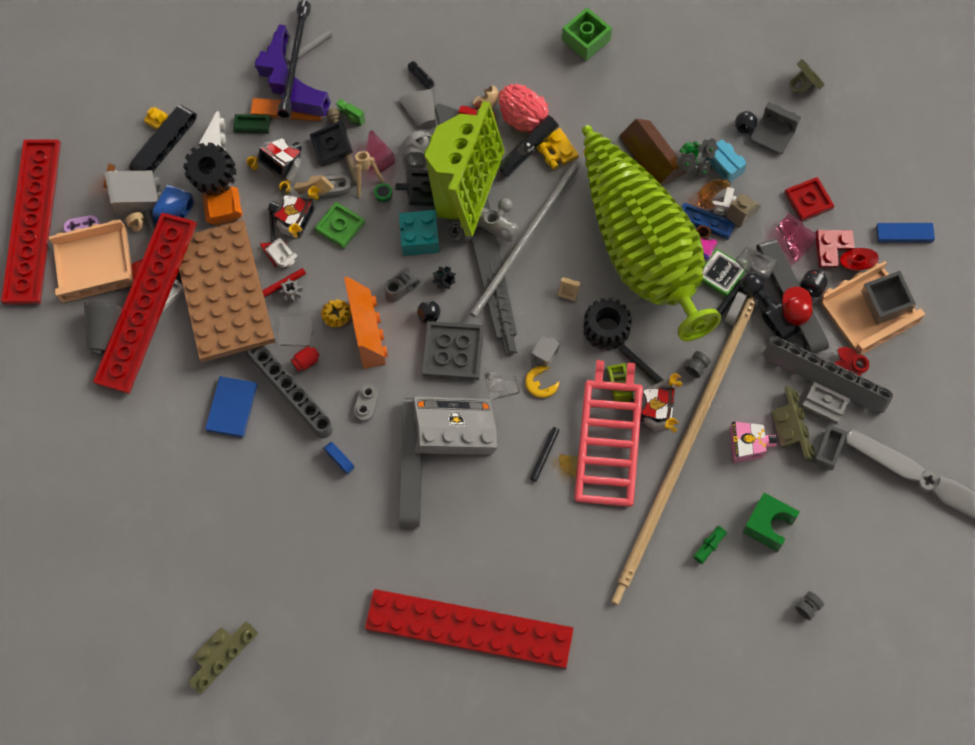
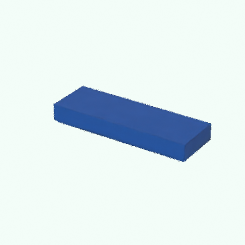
M684 202L682 209L696 228L705 225L710 228L712 234L729 239L735 226L733 222Z
M877 223L876 225L878 242H934L935 240L933 223Z

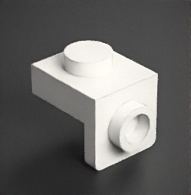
M727 187L724 202L713 200L710 212L719 216H726L731 203L736 199V196H733L734 189Z
M281 238L275 240L265 249L278 267L287 268L291 266L297 257V254L292 252Z

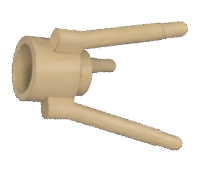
M365 151L358 152L355 155L358 198L361 197V171L368 170L370 165H372L380 182H384L374 158L370 157L369 153Z

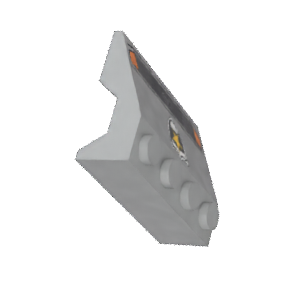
M413 397L414 421L417 427L415 453L492 455L497 449V432L490 399Z

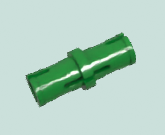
M716 526L711 535L702 541L703 545L693 555V558L698 563L704 564L709 555L717 550V545L727 535V532L722 527Z

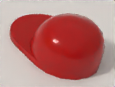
M791 287L783 294V316L789 323L797 326L803 325L812 316L811 295L802 287Z

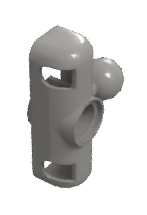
M503 198L498 203V211L494 209L489 210L485 207L482 209L477 226L508 242H512L519 234V227L516 223H511L509 219L503 217L506 212L512 209V201L508 198ZM503 229L508 231L507 237H504L501 234V231Z

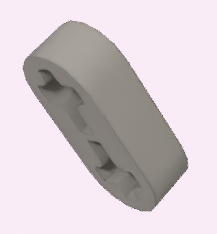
M737 293L724 323L734 326L746 300V294Z

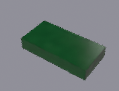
M235 114L233 131L234 133L269 134L271 117L270 115Z

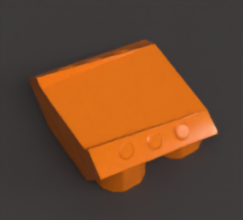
M230 187L227 191L223 188L221 190L222 194L219 195L213 192V195H207L206 193L202 195L206 222L219 226L236 222L243 216L238 188Z

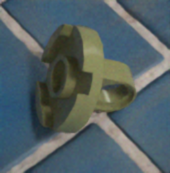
M803 59L797 63L801 71L789 83L790 89L795 94L804 93L813 84L819 90L825 86L820 77ZM802 81L801 88L795 89V84Z

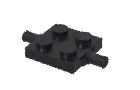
M407 169V182H396L395 190H406L409 205L435 206L428 170Z

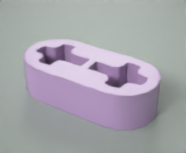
M93 215L73 218L65 222L64 230L65 232H70L72 226H76L74 229H83L89 227L90 222H94L93 225L100 224V222Z

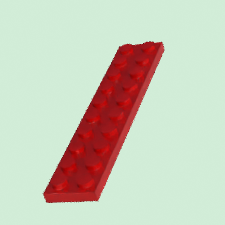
M59 139L23 140L1 298L3 305L41 304L61 148Z
M161 212L93 380L95 385L130 394L197 226L195 221Z
M378 589L373 591L365 630L563 669L567 668L574 627Z

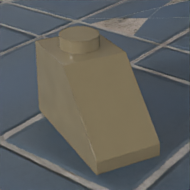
M741 193L731 203L726 218L738 227H741L761 207V204L748 195Z

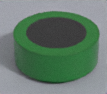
M386 183L377 185L374 189L375 198L379 202L389 201L393 195L391 186Z

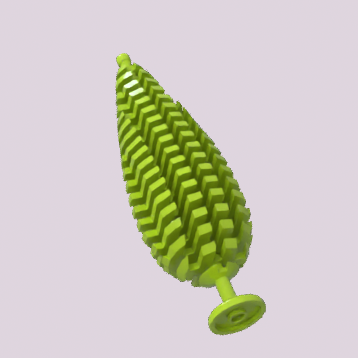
M590 125L584 126L582 128V133L585 136L583 146L585 145L584 157L586 159L587 178H589V189L591 190L590 196L593 201L598 227L605 242L606 251L616 272L625 285L636 294H640L638 295L640 298L647 301L651 300V303L660 306L665 304L669 306H682L687 318L681 322L677 329L679 339L689 342L704 337L718 326L721 321V315L716 309L711 308L697 311L691 300L697 292L696 288L701 285L704 275L702 273L705 265L704 250L699 233L682 207L651 174L645 171L644 167L629 157L626 152L619 150L621 148L612 144L609 138L601 137L603 136L602 134L594 132Z

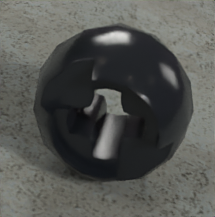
M750 111L739 113L735 119L736 129L743 134L753 132L758 122L756 115Z
M422 302L418 306L417 315L423 323L427 321L436 322L440 317L441 310L436 302Z

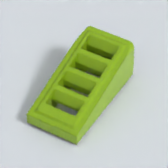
M626 363L607 366L610 382L626 383ZM623 372V374L613 375V373ZM612 390L614 401L630 402L631 398L634 399L632 391Z

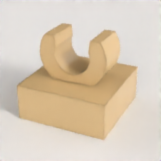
M563 277L558 296L576 301L581 282Z

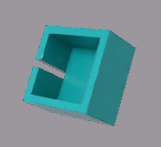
M436 210L399 213L403 256L440 253Z

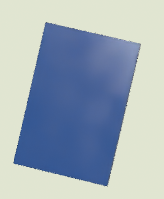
M220 376L205 430L207 432L244 438L258 386L257 382Z

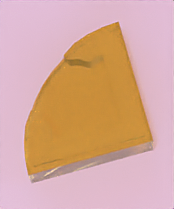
M559 454V463L563 471L570 476L576 477L578 456Z

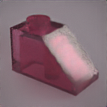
M371 130L368 136L366 152L369 153L370 157L374 158L381 174L395 164L394 153ZM370 165L369 169L373 171L374 169L372 165Z

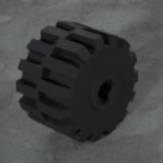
M208 142V146L204 143L198 144L199 148L193 147L190 149L193 153L191 155L187 154L185 157L188 163L183 164V168L187 171L184 174L189 182L200 192H205L207 195H213V192L217 195L222 194L221 190L224 188L227 191L230 189L228 184H233L235 181L233 175H237V170L234 168L236 164L221 146H215L214 143Z

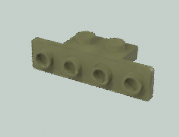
M786 386L784 389L789 405L771 411L781 447L787 448L800 443L805 459L812 462L815 460V449L812 443L809 442L810 432L803 421L805 415L798 404L800 400L798 392L790 386Z
M247 621L232 636L220 627L192 657L202 668L189 680L188 684L199 694H202L255 638L258 632Z

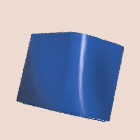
M167 185L152 211L155 223L158 222L161 212L186 218L194 204L192 194L172 185Z

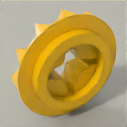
M339 299L329 300L326 305H323L321 311L324 323L330 327L344 326L351 318L350 306L345 301ZM333 308L339 311L340 318L333 314Z

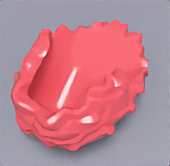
M510 84L509 86H504L503 90L498 94V104L500 105L503 120L508 125H511V127H515L516 130L531 134V131L548 115V104L545 102L544 97H539L525 85Z

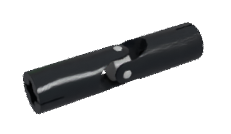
M547 115L531 131L529 138L522 140L500 162L498 169L506 177H509L535 151L536 146L542 144L559 127L558 123L551 116ZM522 145L524 151L529 153L521 155L518 152V148Z

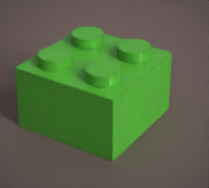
M585 8L562 28V41L587 61L611 41L612 27L589 8Z

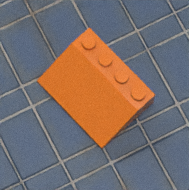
M344 277L363 369L385 365V358L388 357L386 346H382L381 343L382 340H385L383 330L378 329V324L381 323L379 312L375 313L374 307H377L376 296H371L369 288L349 277Z

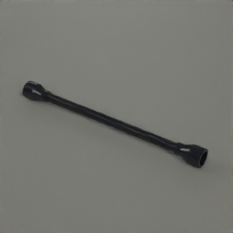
M305 0L299 1L297 4L298 23L284 97L277 109V116L283 120L289 119L292 114L291 93L303 28L311 10V4Z

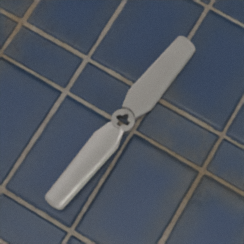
M854 429L847 433L845 438L847 444L903 478L917 482V486L922 492H932L944 504L975 519V492L955 480L941 476L938 478L934 472L926 471L911 458ZM927 478L930 479L931 483L928 486L925 484Z

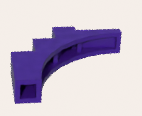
M279 24L273 34V39L267 48V52L260 51L258 58H256L255 68L259 76L268 77V85L273 93L282 94V101L289 70L286 62V47L290 36L286 26ZM294 77L291 93L292 111L326 117L331 104L328 93L314 89Z

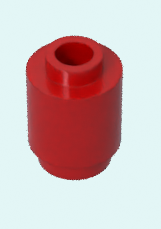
M308 345L293 355L294 358L290 361L298 372L305 371L319 361L318 357L320 354L314 346L311 348Z

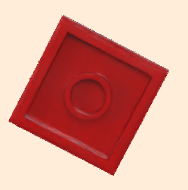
M818 177L787 188L784 191L801 222L830 211L835 207Z

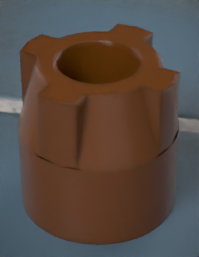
M705 225L699 226L696 231L699 233L700 238L709 240L710 228Z

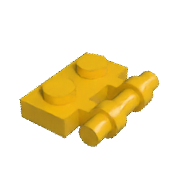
M561 128L555 130L545 140L546 143L543 142L536 147L537 151L544 156L546 164L551 166L553 170L559 167L558 161L565 166L579 158V154ZM552 149L554 155L550 154L548 150Z

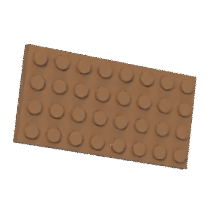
M241 220L193 233L179 270L200 362L275 343L245 221Z

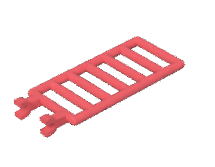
M596 360L595 381H586L584 388L574 500L582 503L631 507L634 504L643 386L634 384L635 363H627L626 383L603 381L604 361ZM592 388L635 392L634 403L591 399ZM590 407L633 410V421L590 418ZM589 426L632 429L631 441L588 437ZM587 445L630 448L629 460L586 456ZM585 464L629 468L628 479L584 475ZM583 484L627 487L626 499L583 495Z

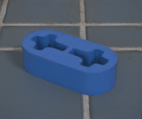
M329 442L323 447L328 456L344 473L348 475L355 469L352 462L333 442Z

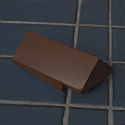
M636 118L619 135V138L634 160L644 167L645 171L651 174L661 186L688 173L685 170H679V166L676 164V159L679 157L650 120Z

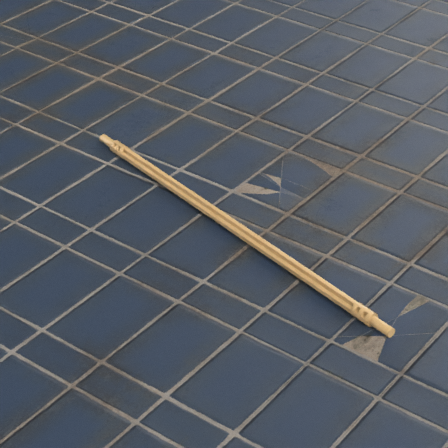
M755 297L746 299L617 582L619 585L611 600L615 605H619L625 589L629 588L756 305Z

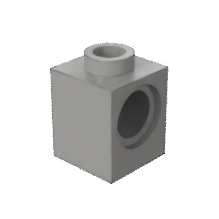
M542 335L531 353V361L540 366L549 367L559 352V343L552 337Z

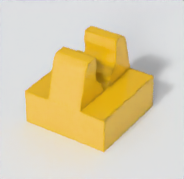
M151 107L147 111L144 122L157 130L169 115L156 107Z

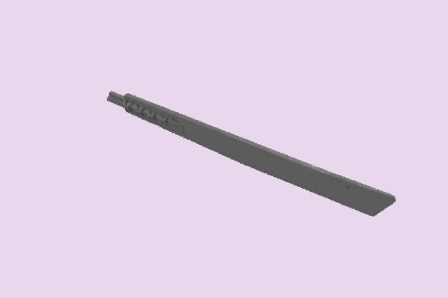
M437 104L436 112L440 124L458 115L459 110ZM487 198L484 207L491 210ZM476 226L471 240L484 290L486 291L503 264L497 236ZM504 276L487 302L496 337L503 340L506 355L512 356L517 353L513 337L517 335Z

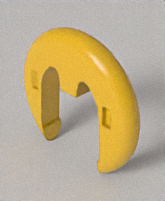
M537 366L526 375L525 385L533 396L547 398L557 391L559 382L540 390L538 389L541 386L540 382L533 381L536 376L549 370L550 367Z

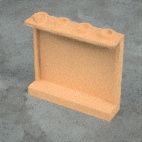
M121 220L94 224L91 227L78 228L49 237L54 247L58 288L55 289V294L62 303L132 286L134 279L127 229Z
M886 261L881 264L877 263L864 273L863 271L857 273L849 281H842L833 290L832 288L826 290L820 300V305L858 355H863L915 326L925 316L922 309L917 311L913 309L910 313L876 324L861 291L865 283L889 275L884 269L887 264Z

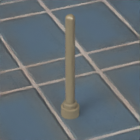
M331 108L326 114V118L331 124L339 121L341 118L338 108ZM349 154L344 157L353 182L357 185V169L352 155Z

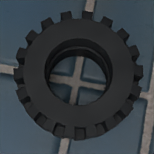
M601 298L600 302L594 301L593 306L589 305L584 316V335H586L588 342L591 341L592 346L598 345V349L601 350L603 347H606V350H610L611 347L614 349L618 348L619 344L622 346L625 340L628 339L631 330L632 317L630 316V310H626L627 306L625 304L621 305L619 300H616V302L612 301L613 298L608 300ZM609 318L614 320L618 326L612 330H605L597 322L601 319Z

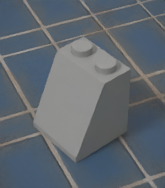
M152 171L104 172L110 203L119 220H125L128 215L135 212H140L143 215L146 211H151L152 213L162 195L161 192H158V188L161 187L159 179L154 177Z

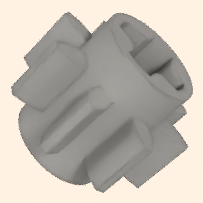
M288 279L284 284L281 283L283 290L279 292L281 296H284L285 302L289 300L295 303L298 298H302L300 292L303 291V287L299 286L298 280L294 282Z

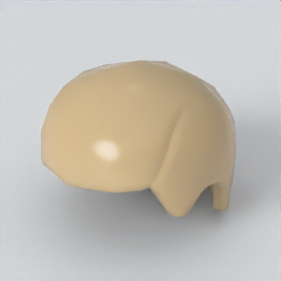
M491 85L488 89H484L485 95L483 97L477 96L475 98L473 106L480 109L482 102L486 101L490 102L492 109L498 102L499 91L497 87Z

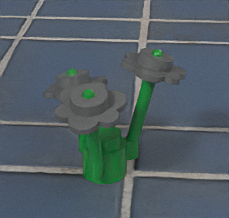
M713 138L705 139L703 144H699L697 141L685 143L682 149L679 150L681 157L676 159L679 170L693 172L696 178L707 176L708 172L712 169L710 161L699 162L697 157L700 152L703 158L708 157L712 159L718 150L716 140Z

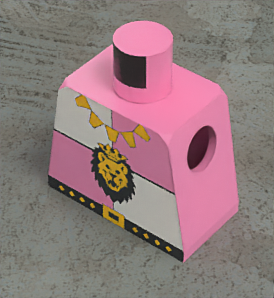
M735 421L731 423L729 429L733 463L763 458L767 452V447L777 446L776 435H765L763 425Z

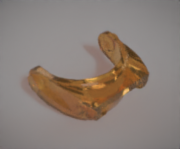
M717 179L705 184L698 192V204L702 208L712 209L714 207V204L711 202L712 198L723 189L730 187V181L727 179Z

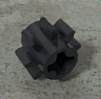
M439 266L438 270L433 272L434 280L432 282L438 284L437 288L443 289L445 287L450 289V286L456 283L454 277L456 273L451 272L450 267L446 266L443 268Z

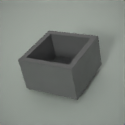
M901 271L865 283L861 291L876 324L910 313L916 305Z

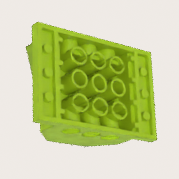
M483 101L476 115L458 114L436 126L434 134L431 135L430 144L424 152L437 217L460 220L465 236L473 237L505 152L490 102Z

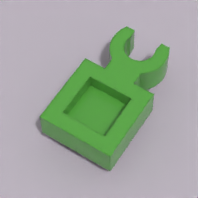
M342 99L337 101L336 105L340 113L346 114L350 122L357 123L360 126L363 125L365 122L364 111L351 103L347 104Z

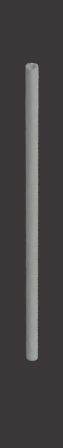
M572 163L470 312L472 317L476 318L578 169V164Z

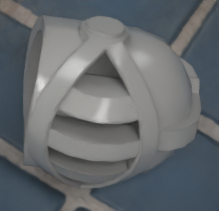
M426 130L414 131L406 137L403 146V159L406 165L411 167L427 166L424 152L430 144L431 135Z

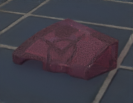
M788 213L777 229L793 259L798 262L816 242V237L813 231L803 225V222Z

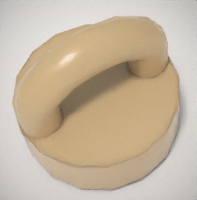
M140 212L132 213L125 219L127 226L132 227L134 232H139L142 229L145 220Z

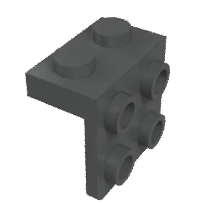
M768 102L763 117L751 136V141L777 154H783L798 129L801 117L794 112L781 108L777 104Z

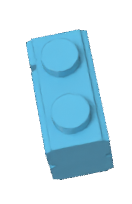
M720 140L716 143L718 150L715 152V156L712 159L708 157L704 159L710 161L711 166L729 184L736 177L744 173L746 161L741 155L738 156L734 152V148L730 143Z

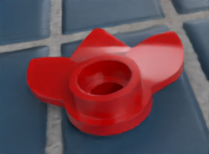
M841 347L837 349L840 359L834 364L859 376L869 369L870 364L867 357L858 355L853 348ZM857 361L862 363L861 368L856 366Z

